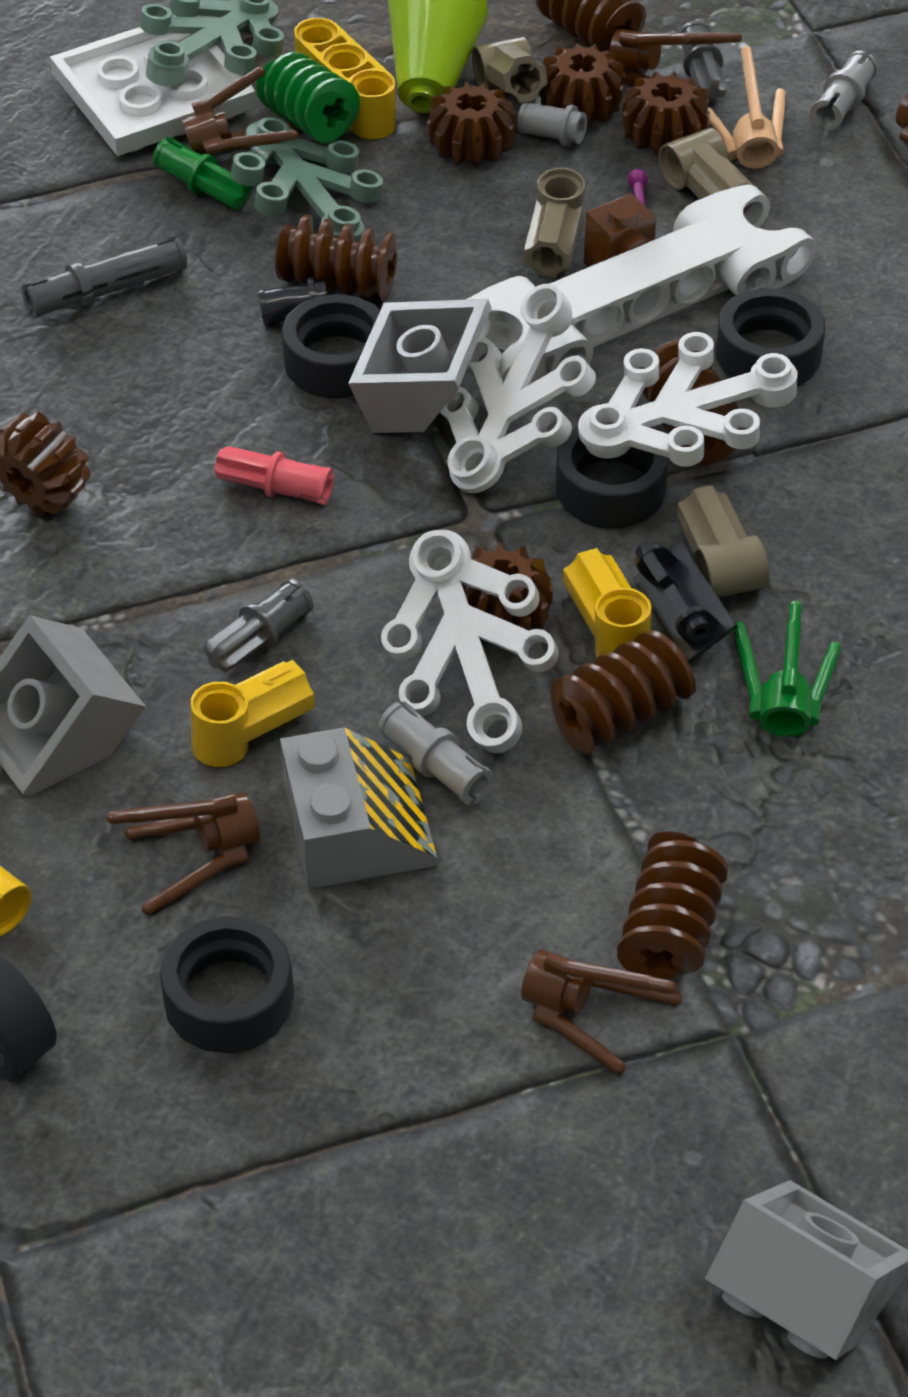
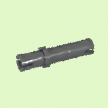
M174 235L154 244L127 251L84 266L79 262L66 266L65 272L23 284L21 287L22 296L29 314L34 319L75 304L82 308L93 304L94 298L134 286L168 273L185 270L187 268V257L181 241Z

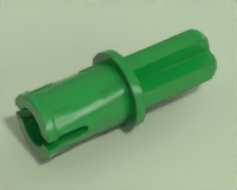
M170 136L166 140L162 139L153 153L152 164L154 167L180 179L187 184L188 190L196 195L204 192L234 210L243 209L247 200L252 195V187L235 182L231 178V172L217 165L216 157L208 153L204 155L196 153Z

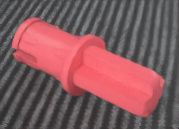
M227 446L219 450L216 458V477L221 480L264 489L265 495L274 498L277 493L326 505L334 484L333 468L309 465L286 459L285 454L279 451L269 456Z

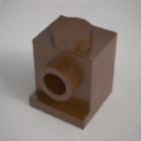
M632 193L586 211L584 264L587 267H591L655 240L656 216Z

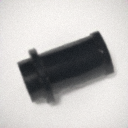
M313 277L307 278V284L266 290L264 288L258 289L263 324L269 325V323L285 321L287 315L300 303L317 296L327 295L325 281L314 282Z

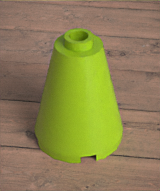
M388 0L398 97L403 104L415 112L429 113V108L432 106V97L443 95L446 86H456L473 51V47L476 45L487 22L488 0Z

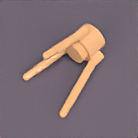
M743 46L741 54L749 113L738 120L733 130V137L711 108H708L710 112L709 125L723 138L729 160L738 158L743 166L757 169L770 165L777 157L784 154L781 139L786 92L782 88L776 90L771 122V120L762 115L751 48Z

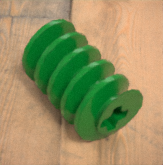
M289 52L267 62L263 66L265 75L255 83L257 96L265 107L322 144L335 142L344 135L358 115L360 100L355 86L302 52Z

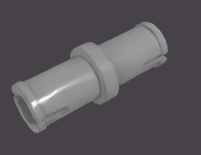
M855 51L850 54L841 70H837L830 75L824 84L823 95L814 103L810 111L811 119L817 127L828 116L830 119L825 124L823 130H835L842 123L847 112L858 107L865 97V87L878 72V64L874 56L869 54L865 62L859 64L865 51Z
M402 701V704L399 702L394 703L383 713L379 721V733L386 739H390L412 757L413 767L423 776L436 777L457 794L459 799L466 805H470L471 802L476 804L488 794L494 782V773L459 747L458 738L447 728L440 727L436 729L415 712L413 707L406 701Z

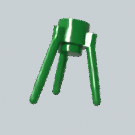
M797 600L791 602L789 606L783 670L774 672L763 687L761 686L745 624L741 621L736 622L738 627L734 630L750 696L749 717L753 720H759L761 727L768 733L781 737H793L803 734L810 726L819 724L820 706L841 651L839 642L834 641L830 643L811 689L804 675L798 672L802 605Z

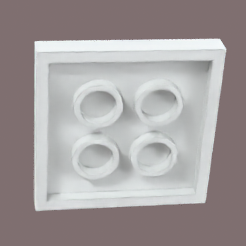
M140 27L50 56L53 76L117 156L138 151L145 146L160 142L162 139L166 140L168 136L174 137L186 134L182 119L195 115L191 103L209 98L243 76L231 73L225 69V54L217 45H214L189 61L187 80L184 84L176 87L155 84L146 77L149 51L154 49V45L159 41L179 43L192 34L167 33L165 35H152L144 32ZM250 85L214 108V114L224 112L226 119H230L238 114L257 108L256 90Z

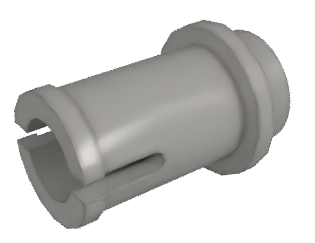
M532 101L523 102L517 118V130L520 134H531L556 139L564 147H569L572 143L580 144L585 136L587 127L586 113L579 112L578 107L575 105H568L566 109L535 104Z

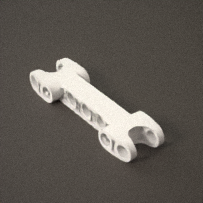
M741 185L697 200L686 206L678 215L672 233L550 283L557 286L571 302L572 322L563 334L551 337L530 384L556 370L560 362L567 357L580 356L589 364L594 352L593 347L728 289L736 296L744 291L758 288L780 289L796 280L808 269L815 257L817 250L816 242L803 229L785 228L781 230L758 228L768 216L770 200L755 186ZM753 202L751 208L744 214L743 209ZM523 276L509 278L468 298L489 299L492 308L480 337L490 339L498 349L505 350L502 353V363L498 369L503 383L530 328L521 316L520 308L524 297L535 286ZM581 371L575 373L570 380L579 376Z

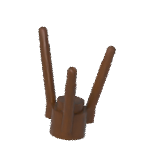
M618 29L612 37L609 51L615 52L616 61L623 64V71H625L626 75L625 83L634 84L636 78H652L645 75L648 69L654 70L658 66L661 56V45L738 43L742 40V35L738 32L655 34Z
M257 67L245 76L243 75L209 98L191 103L195 115L182 119L192 151L201 155L207 153L213 155L228 150L294 141L299 136L298 132H302V130L291 123H287L293 130L245 136L246 131L230 132L224 112L214 114V108L265 75L263 67Z
M245 793L236 796L230 794L213 800L111 811L106 815V821L113 825L150 822L127 828L125 836L129 840L196 829L203 850L205 852L216 850L220 854L146 901L141 907L142 912L146 915L153 914L165 905L172 903L223 870L248 862L245 847L260 842L258 820L252 803Z
M543 949L537 951L531 959L521 988L522 1000L537 1005L533 1015L534 1022L555 1029L616 1074H621L625 1071V1063L608 1051L602 1044L563 1017V1014L568 1010L574 1013L580 1012L589 996L591 986L671 1005H679L683 1000L682 995L676 992V984L671 980L574 961Z

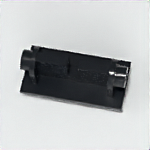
M647 540L636 548L635 566L640 573L633 577V580L640 591L650 600L652 610L671 640L684 654L688 663H691L738 627L682 542L669 550L664 544L657 543L654 540Z

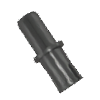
M702 21L688 22L680 29V33L710 32L708 25ZM713 44L681 45L685 54L683 59L685 73L690 78H695L697 87L707 90L709 103H714L717 97H724L727 92V86L721 70L723 66L721 51Z
M288 579L281 584L280 588L257 605L246 604L239 610L238 619L205 643L203 650L208 657L210 666L214 669L219 668L223 672H229L260 647L271 648L277 643L280 632L313 610V599L309 591L305 589L301 594L293 598L291 594L297 591L302 584L295 579Z

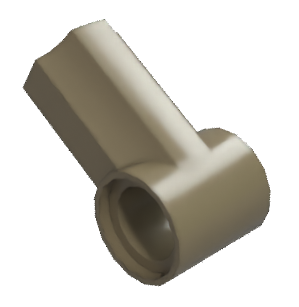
M525 37L473 47L472 66L478 86L487 83L489 91L495 89L504 90V93L522 103L536 100L538 92L547 85L546 66L533 59L530 45Z
M707 128L666 143L659 150L661 172L669 186L675 190L688 187L699 199L737 186H754L729 161L725 142L721 135L713 128ZM753 202L743 209L744 214L751 208Z
M569 168L549 169L542 173L537 180V200L524 248L523 261L524 264L532 267L539 276L556 278L558 273L570 269L577 236L583 229L585 180L580 173Z
M713 485L693 489L685 500L678 503L677 520L691 547L694 561L717 596L722 598L768 587L769 565L763 543L756 535H746L727 494L716 491Z

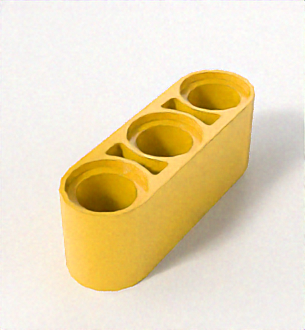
M310 18L298 23L294 29L295 52H302L352 83L359 93L360 107L358 115L349 129L357 136L368 140L381 139L391 135L396 129V88L394 77L335 22L325 18Z

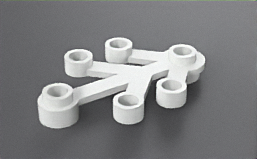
M542 284L533 288L527 293L521 303V316L530 328L504 383L498 370L502 363L501 351L490 339L479 337L468 368L475 375L488 411V416L480 433H478L473 421L478 413V402L465 388L459 387L440 411L450 423L456 440V444L448 456L450 477L453 483L464 492L479 493L490 488L502 475L506 462L539 443L548 448H555L565 443L571 434L572 425L567 417L556 407L541 409L535 414L531 423L506 436L505 434L511 422L561 393L566 392L573 397L582 396L595 383V372L585 359L580 356H570L560 362L556 370L530 384L551 337L563 334L572 322L571 302L553 284ZM487 353L485 358L478 362L479 358ZM581 371L576 379L570 381L575 373ZM463 402L461 408L454 412L455 408ZM557 422L555 427L551 431L546 432L547 428L552 423Z
M692 332L684 335L679 340V361L656 400L635 407L644 388L654 385L659 379L658 355L649 349H635L624 357V378L609 403L593 406L580 417L578 422L579 437L587 450L600 458H616L625 454L630 447L668 457L674 464L679 466H693L704 457V435L724 440L729 446L736 449L751 448L758 443L760 438V418L755 412L749 409H735L726 416L706 410L751 397L756 403L764 407L777 408L785 406L792 402L796 396L797 370L786 356L770 353L760 357L749 373L691 390L701 371L709 368L714 361V342L712 338L705 333ZM665 423L677 428L667 434L649 427ZM737 428H747L746 430H737ZM681 445H691V447H680V446H681Z
M449 530L429 531L418 538L411 550L409 567L416 580L396 618L384 626L381 632L382 645L394 659L399 661L410 660L422 648L423 641L418 627L437 595L439 596L444 616L413 675L408 676L401 683L399 699L401 703L406 701L420 716H427L433 713L439 706L441 699L437 685L455 650H457L475 704L467 717L468 732L482 750L489 753L505 752L511 749L520 739L522 722L514 707L507 700L499 696L481 639L519 655L523 664L534 672H544L555 665L559 655L558 647L552 636L545 630L532 629L528 631L470 606L462 586L464 584L499 597L509 614L522 617L529 615L537 608L540 598L535 584L528 576L524 574L508 575L472 560L471 551L467 543L455 532ZM449 555L452 557L451 563L446 568L439 571L432 569L433 562L439 556ZM519 587L529 589L528 596L524 601L520 603L509 601V596L514 589ZM403 631L411 632V639L407 645L400 648L392 646V641L398 633ZM538 642L548 644V650L543 657L538 659L528 657V651L533 644ZM422 686L429 688V695L425 701L417 704L410 702L411 693L416 688ZM502 720L508 723L507 731L501 737L490 738L487 736L489 726L495 721Z

